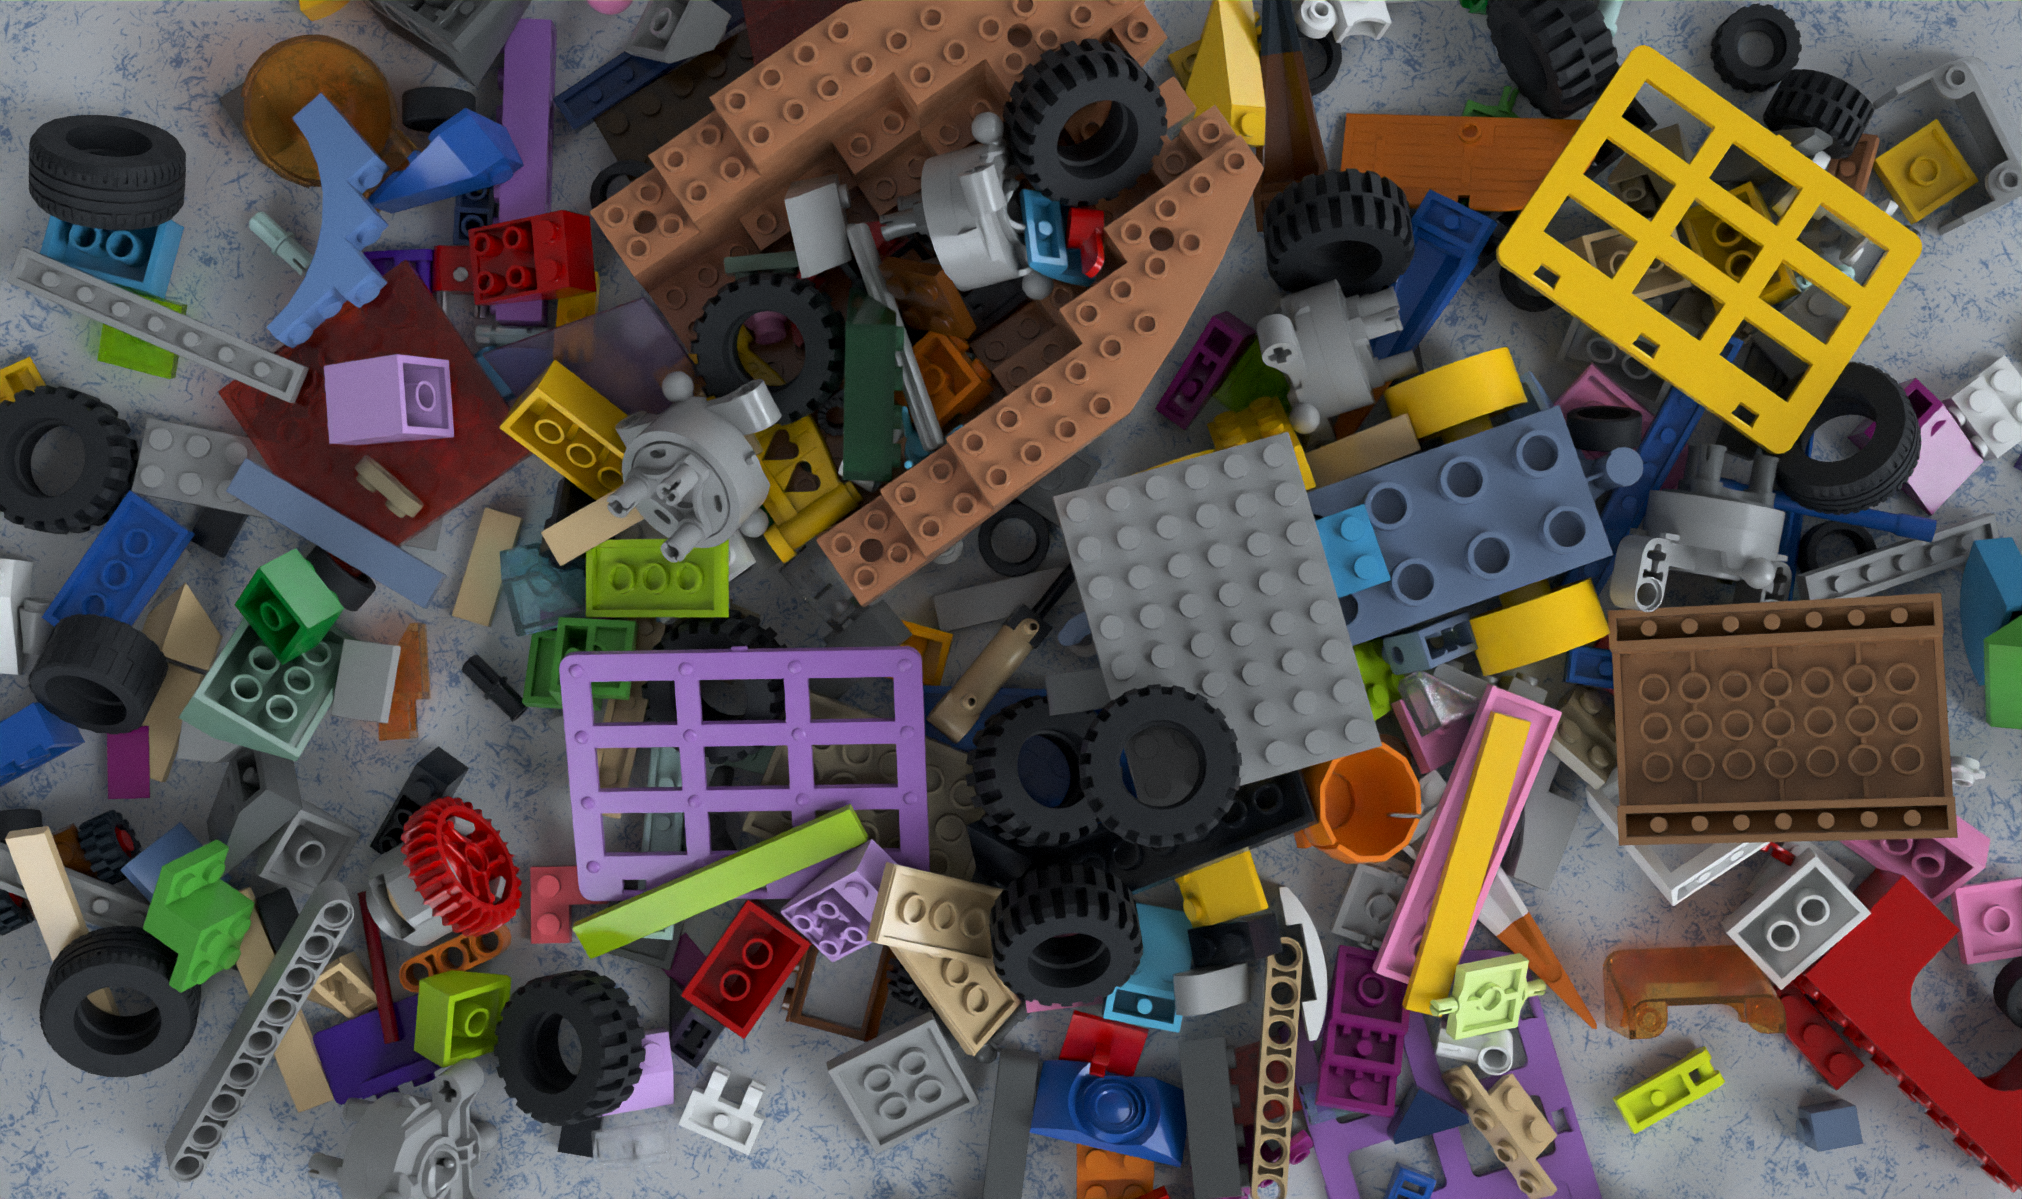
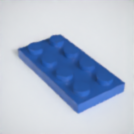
M129 490L41 618L55 627L61 619L71 617V615L96 614L97 616L114 618V620L132 626L195 533L139 494Z

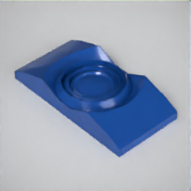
M1067 1060L1043 1061L1029 1133L1181 1167L1187 1133L1184 1091L1154 1077H1127L1110 1073L1106 1070L1104 1078L1089 1074L1090 1062Z

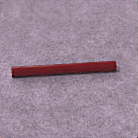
M366 891L357 893L384 1044H390L400 1041L380 928L369 912L366 902Z

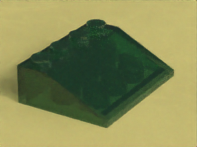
M849 287L846 315L843 480L892 481V467L900 468L901 443H893V429H901L902 405H894V390L903 391V366H895V351H904V326H896L895 311L856 287Z

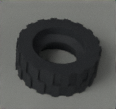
M1760 3L1752 4L1750 7L1744 6L1729 16L1715 32L1717 34L1711 42L1712 51L1710 52V58L1713 60L1715 72H1718L1721 76L1720 79L1725 84H1730L1731 88L1737 91L1739 89L1744 90L1745 93L1766 91L1771 86L1774 87L1778 84L1787 71H1791L1797 65L1800 59L1798 55L1802 50V44H1800L1799 39L1801 37L1800 31H1797L1794 20L1790 19L1782 9L1778 10L1773 8V5L1766 4L1764 6L1760 5ZM1753 30L1761 31L1772 40L1774 52L1767 64L1758 67L1750 66L1740 58L1738 42L1746 32Z

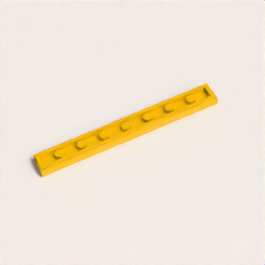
M1490 711L1402 1002V1006L1407 1010L1432 1015L1430 1011V1005L1432 1004L1430 1001L1448 998L1531 726V722L1526 719Z

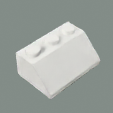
M1808 847L1794 860L1791 867L1787 865L1721 923L1731 939L1782 990L1867 918L1871 912L1815 852Z

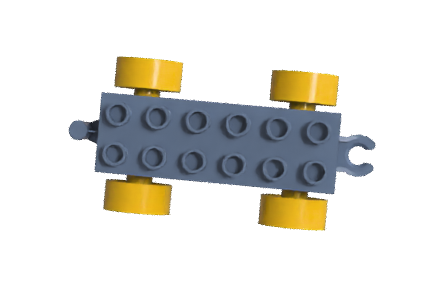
M1502 347L1431 370L1399 383L1383 392L1392 419L1408 413L1419 443L1441 436L1444 442L1443 446L1307 493L1315 521L1361 504L1365 505L1391 578L1390 581L1338 598L1352 646L1498 595L1502 606L1473 616L1469 620L1478 649L1474 651L1483 676H1487L1558 655L1610 634L1591 578L1578 580L1553 589L1550 588L1547 578L1613 555L1594 501L1604 492L1619 487L1631 486L1636 483L1642 476L1644 467L1640 455L1627 447L1616 448L1594 460L1579 459L1560 405L1493 428L1490 418L1528 402L1509 348ZM1216 449L1187 455L1140 472L1216 452ZM1085 611L1069 619L1058 633V642L1062 646L1067 647L1078 644L1083 637L1091 633Z

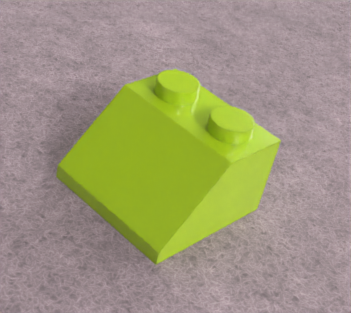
M450 970L420 979L414 1051L442 1068L454 1065L462 1059H473L494 1052V1045L498 1043V1036L495 1035L496 1025L498 1021L503 1020L500 1014L506 1002L510 1001L512 978L501 974Z

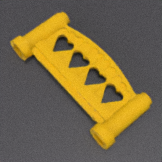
M742 324L738 334L737 349L745 370L755 380L763 379L764 383L768 386L786 384L787 382L772 367L750 350L749 344L754 341V338L746 326ZM689 353L673 365L669 366L666 363L653 372L661 386L666 375L674 371L686 373L693 381V394L695 397H705L707 401L716 399L714 396L707 398L701 389L706 385L702 375L695 376L692 365L698 363L697 354ZM811 414L794 423L784 426L775 424L772 427L754 433L764 450L756 456L770 483L769 492L763 506L775 522L766 529L763 535L783 563L798 555L796 549L859 506L858 503L863 500L862 495L851 481L844 484L838 478L829 448ZM778 430H786L790 436L789 442L795 443L798 446L799 453L794 459L764 460L774 434ZM803 461L808 462L812 468L811 474L817 475L820 478V487L816 491L786 492L797 464Z

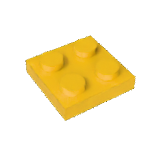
M1938 119L1930 122L1874 159L1872 167L1911 225L1979 181Z

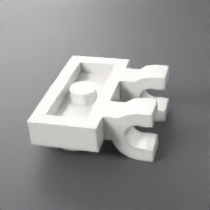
M718 1064L712 1073L706 1090L696 1086L693 1089L678 1125L749 1155L765 1119V1116L755 1111L767 1085L753 1079L741 1106L720 1097L732 1070Z

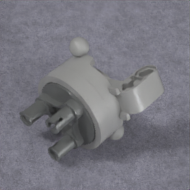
M1701 443L1700 447L1689 445L1683 479H1679L1677 489L1663 488L1662 491L1650 490L1643 529L1630 528L1629 534L1633 535H1627L1619 543L1610 585L1612 602L1616 606L1642 612L1656 610L1663 600L1668 570L1737 581L1732 604L1788 601L1792 573L1790 567L1785 563L1788 556L1778 554L1786 513L1774 509L1776 493H1772L1779 458L1754 454L1748 489L1744 488V491L1725 488L1723 487V482H1720L1727 447L1715 444L1709 445L1708 443Z

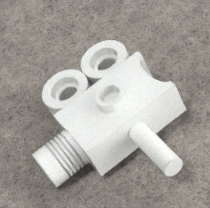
M1417 0L1293 1L1301 5L1295 15V22L1298 29L1304 35L1319 39L1325 37L1332 29L1336 43H1341L1345 37L1350 35H1367L1374 38V40H1380L1392 23L1386 4L1416 2Z

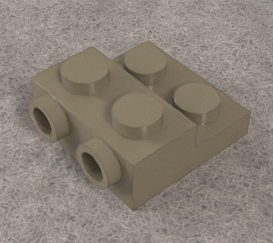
M1577 684L1560 698L1555 709L1562 712V715L1548 749L1591 787L1598 790L1607 782L1617 762L1615 712L1601 701L1600 695L1595 689Z

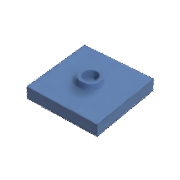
M179 822L129 861L120 871L151 903L162 866L203 845ZM229 873L221 878L226 883L232 879Z

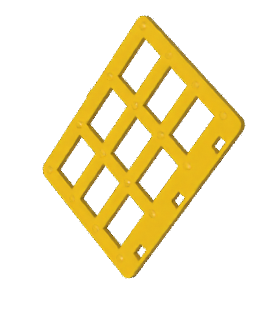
M1641 45L1628 53L1617 72L1596 100L1496 249V258L1505 269L1770 454H1782L1792 448L1920 256L1922 242L1914 232L1790 146L1791 142L1779 134L1776 136L1653 48ZM1644 82L1712 128L1689 164L1621 117ZM1606 139L1673 185L1650 221L1583 175V172ZM1732 143L1799 190L1776 225L1709 179ZM1567 196L1635 243L1612 278L1606 276L1544 232ZM1693 201L1702 205L1761 247L1738 282L1670 236ZM1819 205L1886 251L1863 286L1796 240ZM1655 257L1722 304L1699 340L1632 294ZM1781 262L1848 308L1825 343H1822L1758 298ZM1540 265L1559 277L1553 288L1534 275V272L1538 270ZM1743 319L1809 365L1786 401L1719 355ZM1639 335L1657 346L1652 357L1633 344ZM1739 404L1756 415L1750 426L1732 414Z

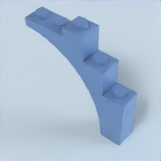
M322 93L318 94L293 117V120L308 140L320 175L323 203L322 225L317 248L301 285L288 305L267 326V329L276 339L292 349L298 344L307 341L313 334V330L326 319L335 316L347 300L360 308L362 305L373 301L378 296L380 289L388 283L361 250L375 243L380 238L381 233L389 226L364 197L363 193L368 188L376 186L382 180L383 175L391 168L339 108Z

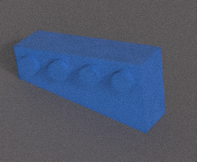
M33 702L7 719L0 721V787L85 743L78 727L59 719L58 716L50 713L39 702Z

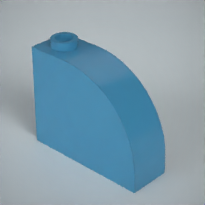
M2012 537L1974 540L1962 577L1960 619L1963 643L1970 667L1979 686L1985 685L1983 639L2022 615V555Z

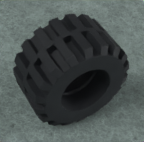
M1793 69L1784 74L1763 114V121L1770 131L1816 127L1833 138L1832 145L1822 151L1827 153L1831 159H1845L1852 155L1874 113V109L1865 95L1840 78L1815 70Z

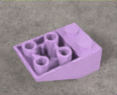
M871 839L844 854L783 906L780 913L833 963L872 943L866 939L886 862L897 863Z

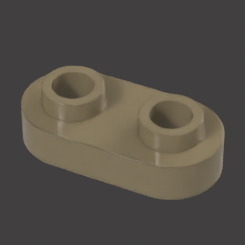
M364 455L354 467L359 473L356 480L372 493L378 490L387 498L384 503L385 506L398 517L403 518L407 514L414 518L424 507V504L418 497L371 457Z

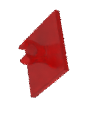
M1074 1010L1058 1060L1090 1062L1089 1074L1103 1078L1105 1070L1110 1073L1133 1077L1149 1029Z

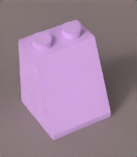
M395 354L324 366L329 444L366 445L454 437L449 360Z

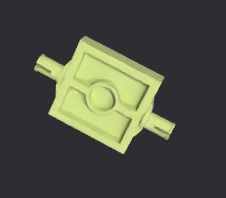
M1520 953L1459 964L1456 967L1452 994L1448 998L1431 1000L1430 1011L1435 1017L1449 1013L1446 1033L1454 1040L1516 1028L1518 1026L1520 1010L1528 997L1544 995L1546 993L1544 991L1546 990V984L1542 979L1527 982L1526 975L1529 960Z

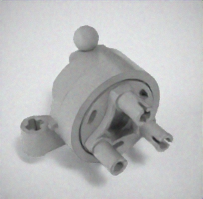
M1334 279L1292 294L1276 292L1267 299L1265 311L1268 316L1262 318L1256 326L1262 360L1266 365L1282 371L1286 383L1290 386V391L1287 394L1292 408L1289 422L1293 429L1301 434L1305 453L1337 441L1332 420L1333 416L1374 404V388L1385 385V382L1419 372L1412 349L1381 360L1373 356L1369 340L1403 330L1398 313L1400 306L1393 286L1361 298L1359 294L1345 298L1338 281Z
M674 371L666 375L662 383L663 394L669 401L674 403L663 413L657 415L647 413L645 410L636 412L624 418L615 426L617 433L627 448L622 462L624 484L608 496L607 502L609 504L607 507L618 518L626 517L636 507L651 526L668 537L661 545V552L668 561L676 563L678 560L679 562L682 561L694 547L710 548L726 542L738 529L745 536L758 537L765 533L769 521L767 514L759 507L767 498L770 483L761 468L755 452L744 435L756 433L772 426L780 420L782 414L763 379L750 381L723 397L707 401L705 397L694 396L693 381L686 373Z
M462 1059L445 1070L432 1083V1100L401 1092L385 1094L375 1102L353 1097L349 1098L343 1108V1117L346 1120L358 1123L350 1137L344 1158L325 1155L321 1152L314 1153L308 1163V1168L311 1169L308 1171L309 1176L337 1182L338 1187L341 1188L343 1199H479L472 1185V1168L480 1163L481 1152L493 1149L498 1142V1132L494 1125L489 1122H479L474 1125L473 1122H470V1104L484 1084V1074L481 1067L473 1060Z

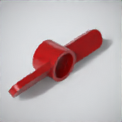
M1081 203V208L1070 207L1065 245L1069 249L1081 250L1082 273L1089 278H1093L1100 271L1104 263V211L1096 210V205L1084 206Z

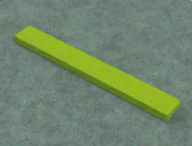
M850 803L574 922L572 929L591 960L867 842L868 835Z

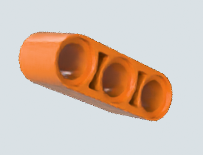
M503 925L493 931L499 941L496 950L488 949L483 944V935L479 937L473 935L466 937L462 934L425 951L403 963L399 971L400 983L410 992H419V981L413 973L416 963H420L427 968L428 977L450 970L467 971L508 949L512 938L510 930L506 925ZM450 947H457L463 953L464 958L461 966H455L449 961L448 951Z

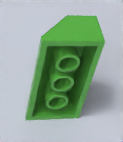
M2021 615L1983 639L1986 722L1991 727L2022 730Z

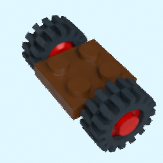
M109 810L83 822L79 826L81 831H78L75 824L72 823L51 833L64 867L111 885L127 879L120 870L142 852L139 850V847H141L140 842L136 841L134 837L136 835L133 829L130 830L127 819L123 820L122 814L116 813L115 810ZM0 889V935L3 936L32 923L35 915L28 899Z

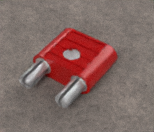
M434 246L432 292L437 293V318H449L450 294L474 295L470 246ZM474 301V318L477 320L487 319L488 305L477 306Z

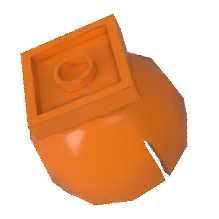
M1381 742L1382 746L1302 768L1301 770L1319 823L1294 833L1297 848L1306 849L1313 846L1331 858L1345 864H1367L1385 862L1406 847L1420 819L1392 817L1391 815H1421L1420 784L1407 758L1384 742Z

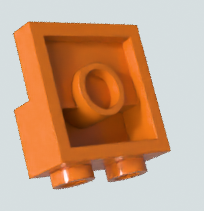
M929 331L912 349L940 428H942L958 412L966 415L994 390L988 381L992 373L980 359L976 357L972 361L965 351L970 345L965 338ZM892 365L879 379L899 405L908 408L911 420L914 423L894 365Z
M1076 1143V1199H1135L1153 1190L1154 1161Z

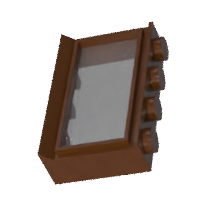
M872 942L832 963L814 944H811L792 971L798 975L795 987H787L781 1009L788 1011L785 1021L864 1042L878 1037L879 1027L889 994L887 983L892 981V979L886 977L887 970H893V965L888 963L890 958L896 959L897 957L889 946Z

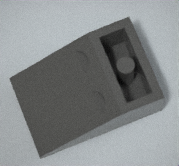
M244 747L230 760L207 820L210 843L218 839L229 847L224 862L225 871L220 879L234 867L239 866L250 853L261 844L267 842L272 834L286 822L295 818L298 812L303 809L293 760Z

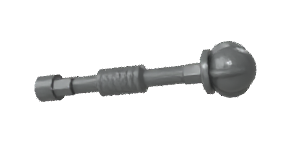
M1025 999L1014 1010L1012 1016L973 1056L977 1062L982 1064L993 1062L997 1057V1051H1001L999 1044L1005 1039L1004 1037L1018 1022H1023L1031 1014L1027 1013Z

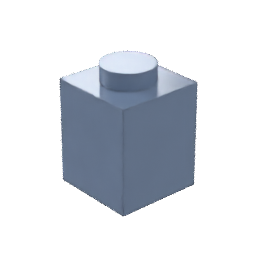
M1844 1099L1798 1107L1800 1119L1796 1120L1798 1136L1806 1146L1813 1150L1821 1152L1863 1144L1856 1105Z

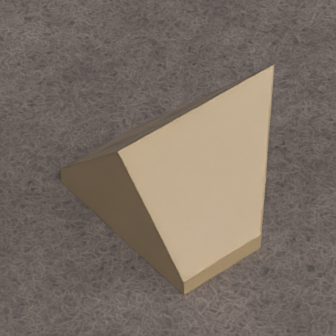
M186 582L148 613L142 630L150 640L158 645L166 659L209 671L212 667L223 637Z
M355 952L343 955L326 965L306 1000L342 1013L349 1020L366 1014L377 1007L373 980Z

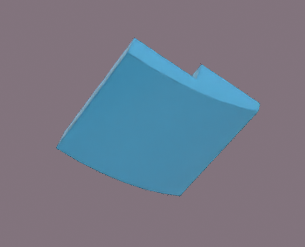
M1022 189L1019 192L1022 220L1026 225L1024 235L1028 265L1050 278L1089 287L1096 280V275L1093 278H1089L1083 274L1081 250L1069 249L1065 245L1068 212L1070 207L1075 206L1062 205L1060 201H1051L1044 197L1040 191Z

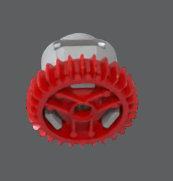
M449 796L433 800L409 816L408 822L404 824L403 829L405 832L401 835L403 842L377 857L370 868L366 902L369 912L378 927L393 938L404 940L416 946H426L452 931L455 933L462 932L466 937L486 935L502 927L511 918L516 916V910L520 907L519 899L522 897V892L518 889L522 881L516 877L520 868L514 866L512 860L515 855L509 853L506 847L508 842H503L499 836L501 830H495L492 827V819H484L482 810H473L472 803H463L461 798L453 799Z

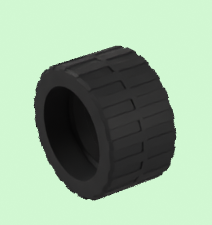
M76 614L71 615V617H65L56 624L29 675L28 681L30 682V690L34 693L37 701L50 713L58 716L59 719L71 723L78 728L95 733L125 734L138 729L145 721L167 675L168 663L158 645L143 632L131 627V625L107 616Z

